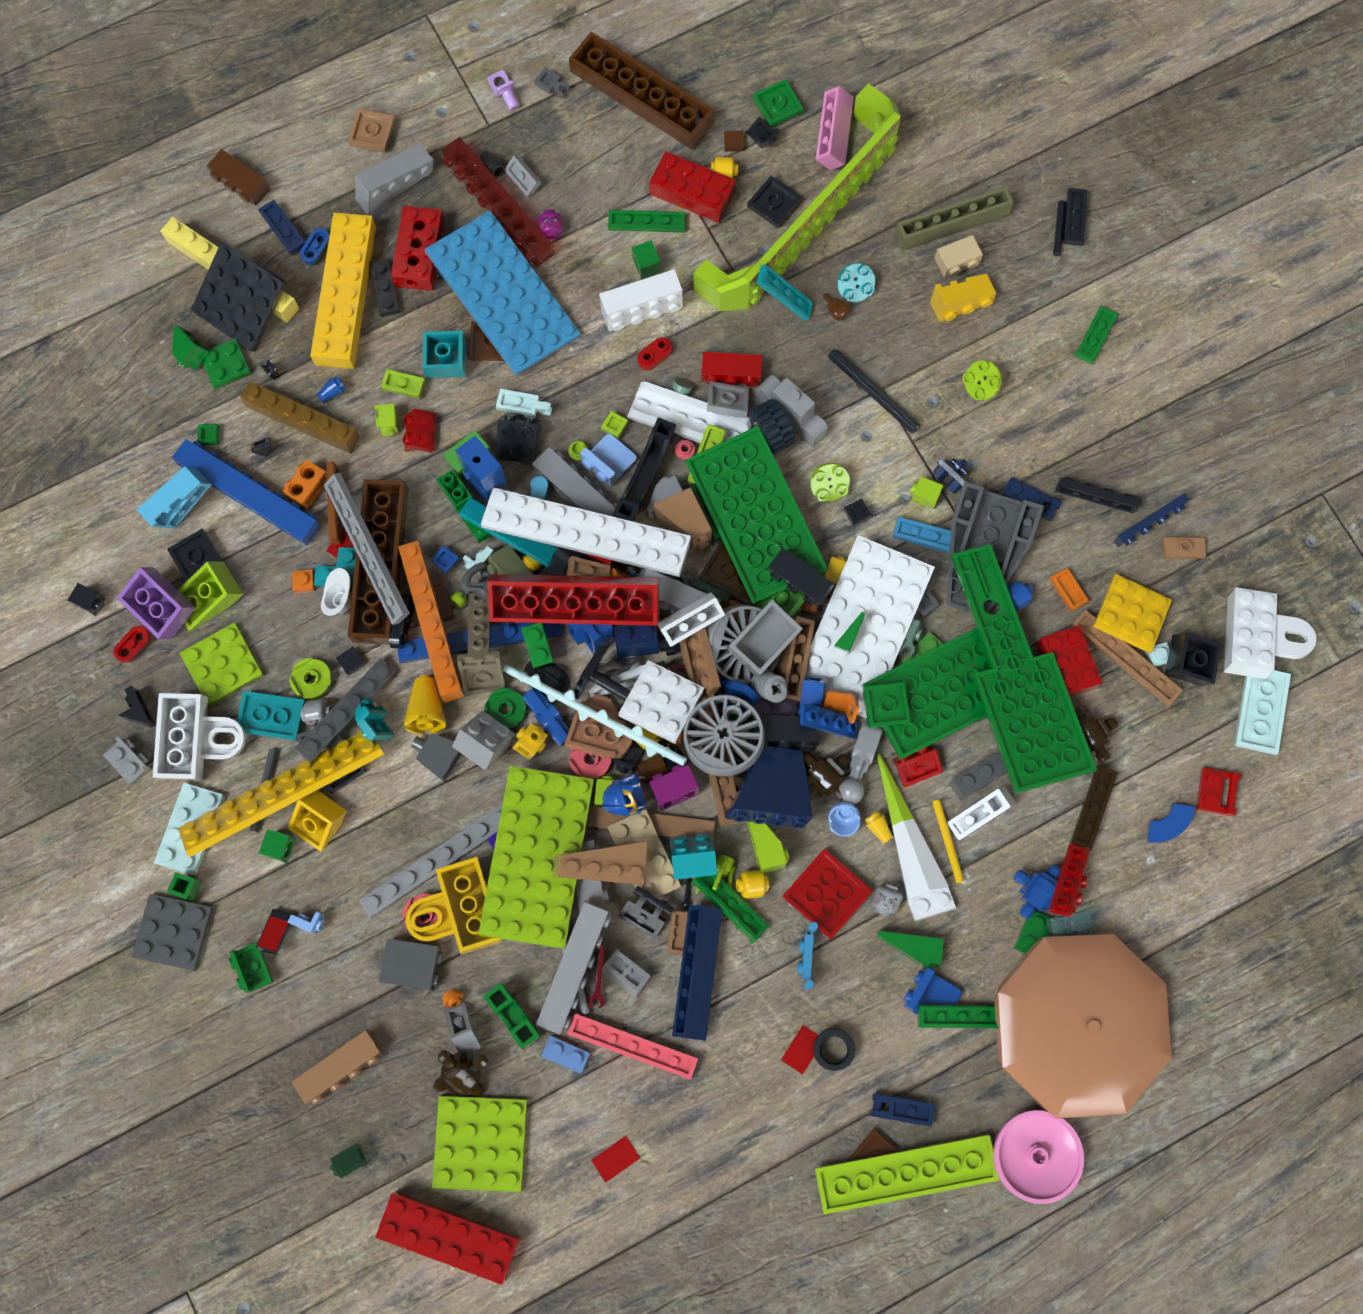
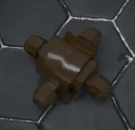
M1078 707L1074 709L1090 752L1095 751V756L1101 763L1108 760L1110 753L1104 746L1110 742L1108 737L1112 735L1111 731L1118 726L1117 720L1114 717L1104 720L1102 716L1096 719L1094 714L1086 717V712L1083 708Z
M807 753L803 758L805 767L810 768L806 773L808 776L807 783L809 785L810 800L816 794L819 797H822L824 794L829 797L834 792L835 797L839 801H844L839 786L845 780L843 778L845 773L843 769L848 765L849 758L845 754H841L835 760L831 757L825 760L822 757L817 762L816 757Z
M446 1050L438 1054V1061L441 1063L442 1068L441 1076L433 1084L437 1092H443L448 1089L454 1096L457 1093L464 1095L469 1092L476 1097L483 1093V1086L479 1081L481 1070L488 1065V1058L485 1055L473 1057L467 1050L464 1054L459 1052L451 1054Z

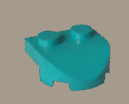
M366 697L358 704L355 711V719L362 729L363 736L370 741L390 740L395 734L383 719L389 713L383 706L376 707L373 705L372 698Z

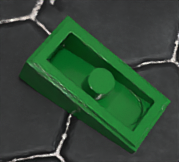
M861 612L836 642L834 648L850 653L865 617V612Z

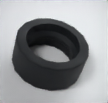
M827 1029L820 1033L814 1041V1058L826 1070H843L854 1059V1041L848 1033L841 1029ZM828 1037H839L846 1044V1056L838 1063L828 1062L822 1055L821 1046Z

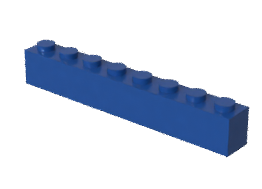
M185 439L172 456V459L178 466L182 468L185 466L197 468L212 484L213 488L306 546L321 527L315 515L310 512H302L299 505L292 501L290 503L286 502L283 495L277 491L274 493L268 490L269 487L261 481H258V483L254 482L252 476L245 471L238 472L229 461L222 462L213 451L206 452L203 450L204 447L195 440L192 443Z

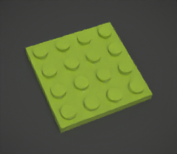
M439 1096L432 1188L522 1192L527 1100Z

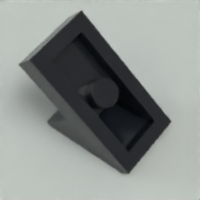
M133 686L124 689L127 694L125 700L130 709L118 716L134 723L151 728L154 727L155 724L139 690Z

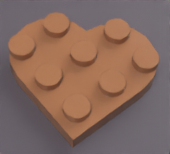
M595 695L593 698L581 701L582 704L598 712L605 709L609 718L626 726L624 721L618 719V709H616L611 699ZM576 710L565 741V747L613 759L623 758L632 745L631 738L625 735L616 737L612 728L591 717L581 721L578 710Z

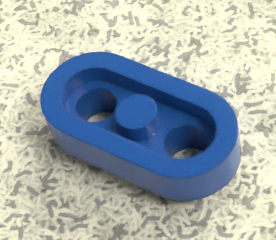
M323 228L315 229L300 250V256L305 264H317L322 258L329 244L330 235L327 230Z

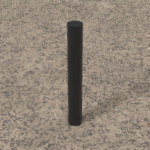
M1063 200L1058 201L1053 250V255L1057 257L1061 256L1066 206V202Z

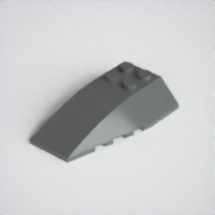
M964 482L951 524L946 605L970 612L951 560V555L991 544L1007 585L1032 545L1043 505L1027 500L1021 502L986 491L984 487ZM991 600L985 601L983 604L985 612L989 614L995 603Z

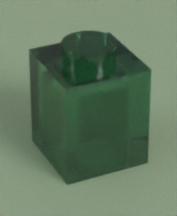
M359 1144L353 1145L330 1158L332 1162L330 1164L331 1170L340 1179L347 1177L368 1164Z

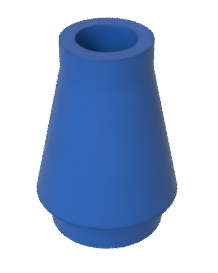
M336 375L330 377L316 395L325 403L342 394L343 390L347 387Z

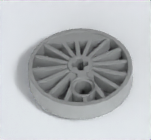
M738 604L725 608L723 610L725 616L711 623L706 632L717 674L739 683H751L750 670L744 665V678L738 679L742 663L733 654L726 651L718 656L719 650L726 649L729 645H721L722 640L731 643L747 626L745 624L744 609L751 610L747 625L756 616V613H759L761 610L752 605ZM735 611H738L739 627L732 615ZM728 620H729V622H730V624H731V626H732L734 632L731 631V630L727 627V622H728ZM726 632L732 638L725 637L724 633ZM781 653L766 668L767 671H773L780 660ZM732 655L722 669H720L717 663ZM736 661L732 676L730 677L726 672Z
M719 695L705 699L690 712L685 722L684 746L690 760L700 770L714 776L727 777L744 772L757 761L764 747L765 732L758 713L749 703L738 697ZM717 703H724L721 719L715 706ZM728 703L736 704V706H735V705L728 706ZM711 706L717 724L703 709ZM741 707L747 710L743 715L740 709ZM700 713L710 725L694 718ZM731 714H737L739 716V718L735 721L728 720V717ZM751 715L756 719V721L743 725V722ZM691 724L706 731H690L689 729ZM758 726L760 729V733H741ZM727 731L728 737H723V739H721L720 735L724 736ZM688 737H707L690 744L688 743ZM741 739H756L759 742L756 747ZM708 744V745H707L704 749H702L701 751L698 750V749H695V748H698V747H700V746H703V745ZM737 745L754 753L748 758ZM731 747L745 762L736 765ZM721 749L720 759H717L716 756ZM725 749L728 752L732 765L724 762Z

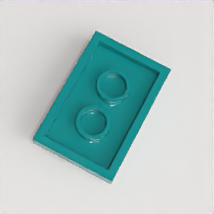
M243 691L237 722L241 724L245 734L298 742L296 734L300 733L302 723L300 712L306 701L303 699Z

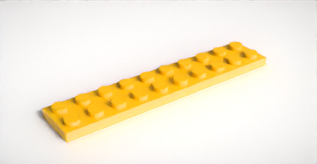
M361 731L358 732L355 736L339 742L328 750L320 752L310 763L305 760L296 767L282 772L277 777L264 781L256 788L245 791L237 798L226 801L216 809L205 812L197 819L186 822L178 828L185 852L190 858L384 755L377 741H370L363 736Z

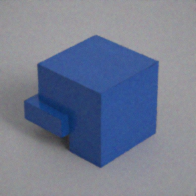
M567 624L569 634L576 644L580 645L585 641L593 655L599 646L605 647L614 641L612 625Z

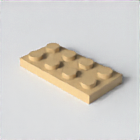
M644 809L641 811L642 813L631 815L607 828L615 845L647 841L644 885H633L635 888L636 886L644 890L646 888L651 891L650 894L659 898L682 886L678 879L674 880L672 864L647 810Z

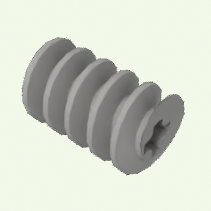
M767 670L760 676L756 677L753 675L751 687L759 696L772 702H781L787 697V683L783 677Z

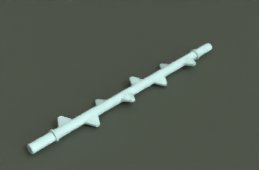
M508 664L504 666V672L519 679L520 682H525L547 694L550 702L557 699L578 710L581 721L591 717L612 728L616 737L625 735L646 746L647 756L652 757L654 754L659 753L662 757H667L682 766L685 765L687 758L670 750L669 747H664L643 736L642 726L637 725L630 729L609 718L605 709L598 712L577 701L572 689L563 694L542 683L538 674L531 677L526 672L523 673Z

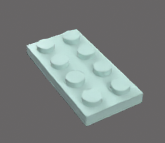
M1274 670L1266 679L1245 676L1234 746L1272 755L1279 753L1291 674Z
M183 783L154 863L196 876L205 850L189 858L185 852L178 828L186 822L197 819L205 812L212 811L221 806L225 795Z

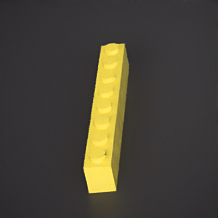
M172 216L160 230L166 241L209 270L218 247ZM283 291L273 314L288 323L299 310L295 299Z

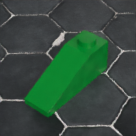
M878 931L876 933L877 938L915 963L923 964L922 968L924 969L928 967L935 970L936 966L942 965L944 939Z

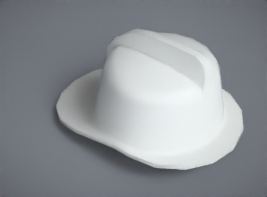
M334 569L327 577L321 601V610L325 615L332 616L337 613L345 615L351 608L350 576L345 569Z

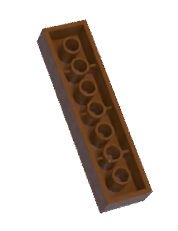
M592 31L569 57L571 73L691 150L694 149L715 122V110Z
M364 479L360 514L399 591L402 559L398 546H402L404 542L409 489L405 481ZM356 552L348 638L352 643L390 645L389 636L392 623Z

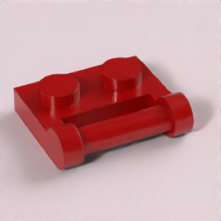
M1202 768L1196 810L1225 816H1236L1237 809H1235L1241 774ZM1229 780L1226 807H1221L1223 781Z

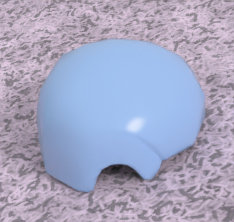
M850 802L837 803L829 811L830 829L838 836L847 837L853 835L860 826L861 817L859 810Z

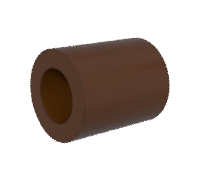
M660 754L636 764L638 769L635 770L639 781L644 780L645 783L651 781L652 777L657 774L668 773Z

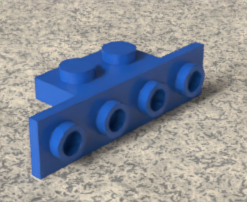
M801 703L800 710H798L800 725L850 739H857V718L852 724L846 715L833 712L830 709H822L816 705Z

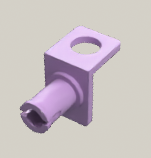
M504 70L487 78L497 98L503 96L509 111L520 106L512 91L514 90V81H509ZM497 77H501L504 79L505 84L496 87L494 80Z

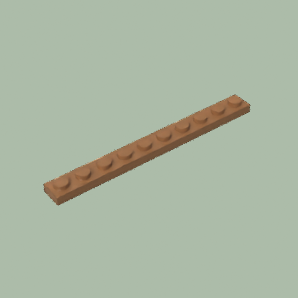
M692 634L679 643L687 679L702 686L701 672L696 666V653L691 646V638L694 635ZM704 688V692L702 693L697 705L705 699L714 697V694L706 695V691ZM711 706L703 709L717 724ZM700 713L696 716L697 720L710 725ZM698 727V728H699V731H706V730H704V729ZM721 749L716 756L717 759H720ZM725 749V761H724V762L730 764V762H729V757H728V753H727V750ZM709 774L720 826L741 823L725 818V814L736 795L733 776L721 777Z

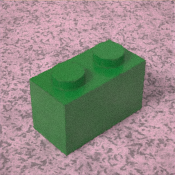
M533 623L521 627L533 668L552 663L554 658L543 623Z

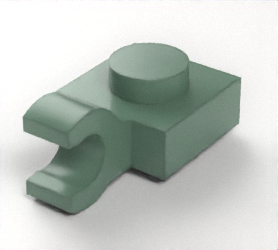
M912 620L905 640L899 650L900 655H903L905 650H911L909 653L910 658L913 659L915 657V645L917 641H921L923 636L920 621Z

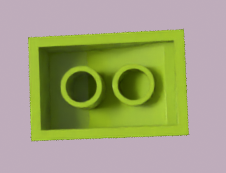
M207 561L178 589L196 607L185 621V626L188 631L195 630L231 607L243 595L224 562Z
M747 821L760 872L764 874L785 869L789 860L787 847H782L781 841L765 823L755 824L754 822Z

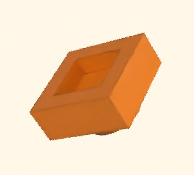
M312 569L292 571L294 593L315 591L314 571Z

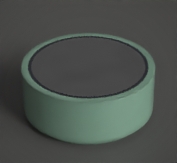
M675 378L672 387L676 392L687 395L691 393L693 385L683 378Z

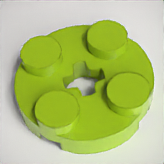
M306 658L296 663L289 679L292 690L305 700H315L324 696L333 685L332 673L329 667L323 661L313 658ZM309 674L312 676L316 675L315 682L312 684L310 682L306 683Z

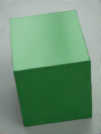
M652 240L631 247L632 259L641 280L661 273V261Z
M267 829L258 854L288 863L296 839Z

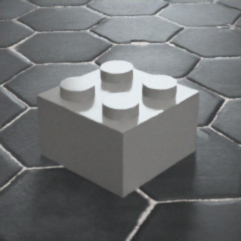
M481 711L460 728L452 747L484 770H487L508 751L515 733L489 714Z

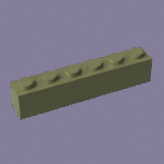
M1005 186L897 222L894 234L902 251L1009 215L1014 202Z

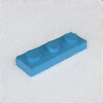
M902 517L897 518L892 538L950 553V530Z

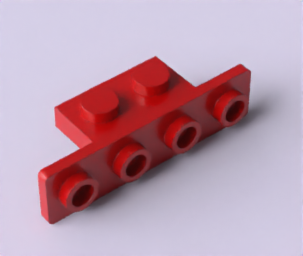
M1074 844L1068 845L1049 912L1070 917L1072 913L1076 912L1077 905H1082L1084 893L1081 891L1082 888L1086 889L1088 884V876H1085V867L1090 848Z

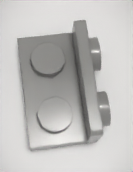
M117 736L115 738L117 742L103 756L128 784L133 786L151 769L147 764L149 760L141 752L137 754L133 749L135 745L127 737L123 739Z

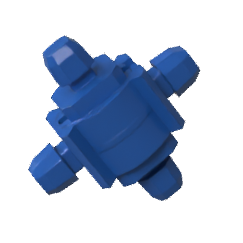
M1053 865L1048 868L1046 873H1033L1029 877V874L1022 870L1016 871L1013 879L1019 885H1023L1019 893L1023 894L1021 900L1026 903L1020 909L1019 914L1028 919L1035 913L1034 910L1038 912L1049 910L1057 884L1055 880H1058L1061 871L1059 867Z

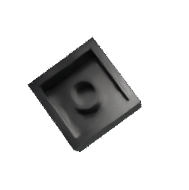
M1187 632L1172 635L1165 675L1198 686L1215 684L1222 644Z

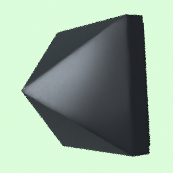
M270 437L252 443V453L267 457L271 447Z

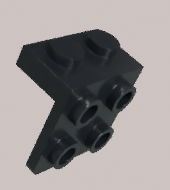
M513 413L502 415L497 422L495 457L499 460L533 463L536 456L537 432L541 428V420H536L535 416L519 418Z

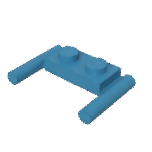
M815 922L809 924L806 929L808 934H805L804 939L799 941V952H803L802 961H798L797 974H801V979L806 980L802 985L805 991H809L814 986L813 981L810 979L813 933L818 928Z

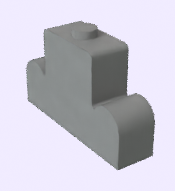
M770 375L756 389V397L763 403L774 399L781 405L790 419L794 431L812 448L827 435V424L821 417L814 414V401L788 378L780 382L778 378Z

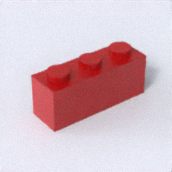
M703 352L701 382L707 384L710 381L729 385L745 384L750 387L761 385L762 355Z

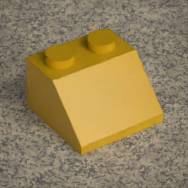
M316 790L297 801L288 829L321 852L340 828L347 810Z

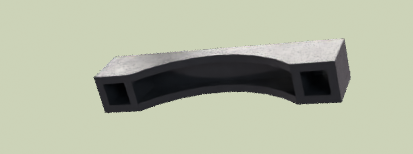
M660 417L657 418L638 465L624 493L620 497L612 517L635 521L674 437L676 424Z

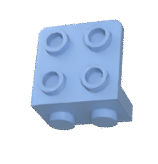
M607 434L591 451L585 447L580 453L583 466L588 470L591 469L596 473L599 480L603 483L606 482L611 487L637 460L636 455L612 434Z

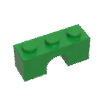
M499 983L483 996L494 1013L506 1025L509 1033L522 1050L527 1049L542 1037L504 984Z

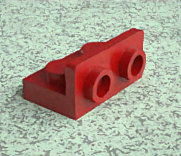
M931 745L899 760L898 756L892 759L903 787H908L943 773L937 751Z

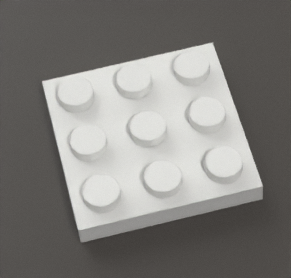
M648 660L622 706L619 717L640 725L642 728L676 744L684 729L687 717L696 707L704 692V687Z

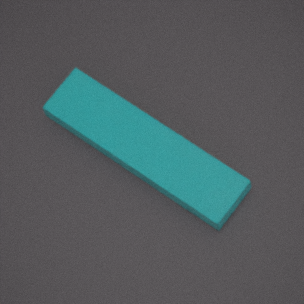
M761 265L757 284L803 321L809 320L813 302L768 265Z

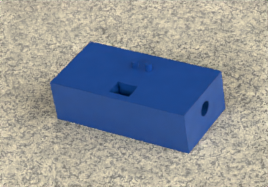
M476 436L455 450L465 478L487 504L493 488L509 491L501 465Z

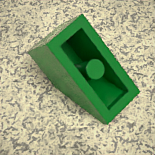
M175 325L172 354L177 359L178 365L185 369L189 367L196 371L209 351L190 331Z

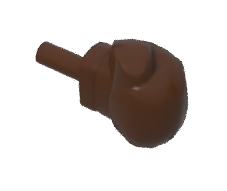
M827 293L823 294L824 299L828 302L826 307L836 321L843 320L850 314V303L847 299L840 301L838 298L832 300Z

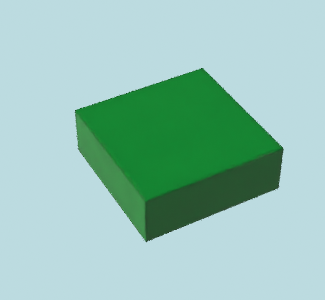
M198 424L197 442L201 445H219L220 426L218 424Z

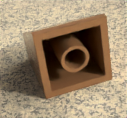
M691 488L653 504L654 518L660 525L669 531L691 536L689 548L692 551L696 549L703 550L709 546L712 530Z

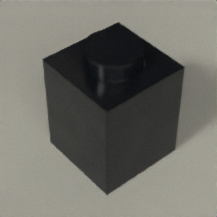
M77 583L67 601L96 616L104 607L106 598L98 592Z

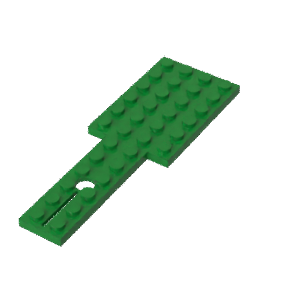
M988 544L952 554L951 560L991 667L989 670L974 673L972 677L1015 795L1096 772V765L1055 656L1051 652L1033 657L992 545ZM991 600L993 603H997L999 607L996 614L986 613L983 608L985 601Z

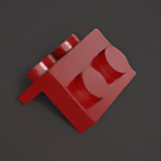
M413 408L404 418V426H406L402 443L405 445L404 451L409 452L415 449L432 453L435 443L436 413Z

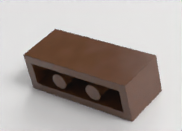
M223 149L207 164L210 177L218 183L221 181L230 192L233 193L235 191L238 193L239 197L246 203L251 202L256 206L270 190L266 179Z

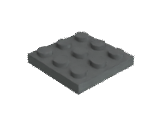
M149 894L131 957L196 971L213 908Z

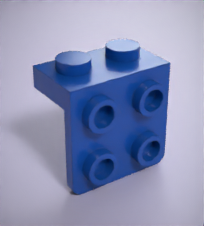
M928 967L923 971L920 969L914 979L917 983L913 990L909 988L903 1000L906 1002L903 1007L918 1015V1005H956L961 995V990L935 975V971Z

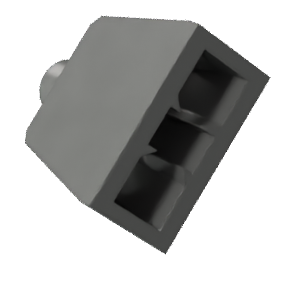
M432 733L426 741L416 736L411 744L412 748L419 751L416 757L418 762L444 783L462 753L452 747L454 741Z

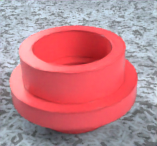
M682 440L675 446V454L679 459L685 460L692 457L695 453L693 443L688 440ZM687 447L688 451L683 452L681 449Z

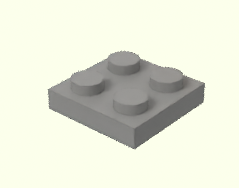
M710 381L708 386L707 412L746 418L749 388Z

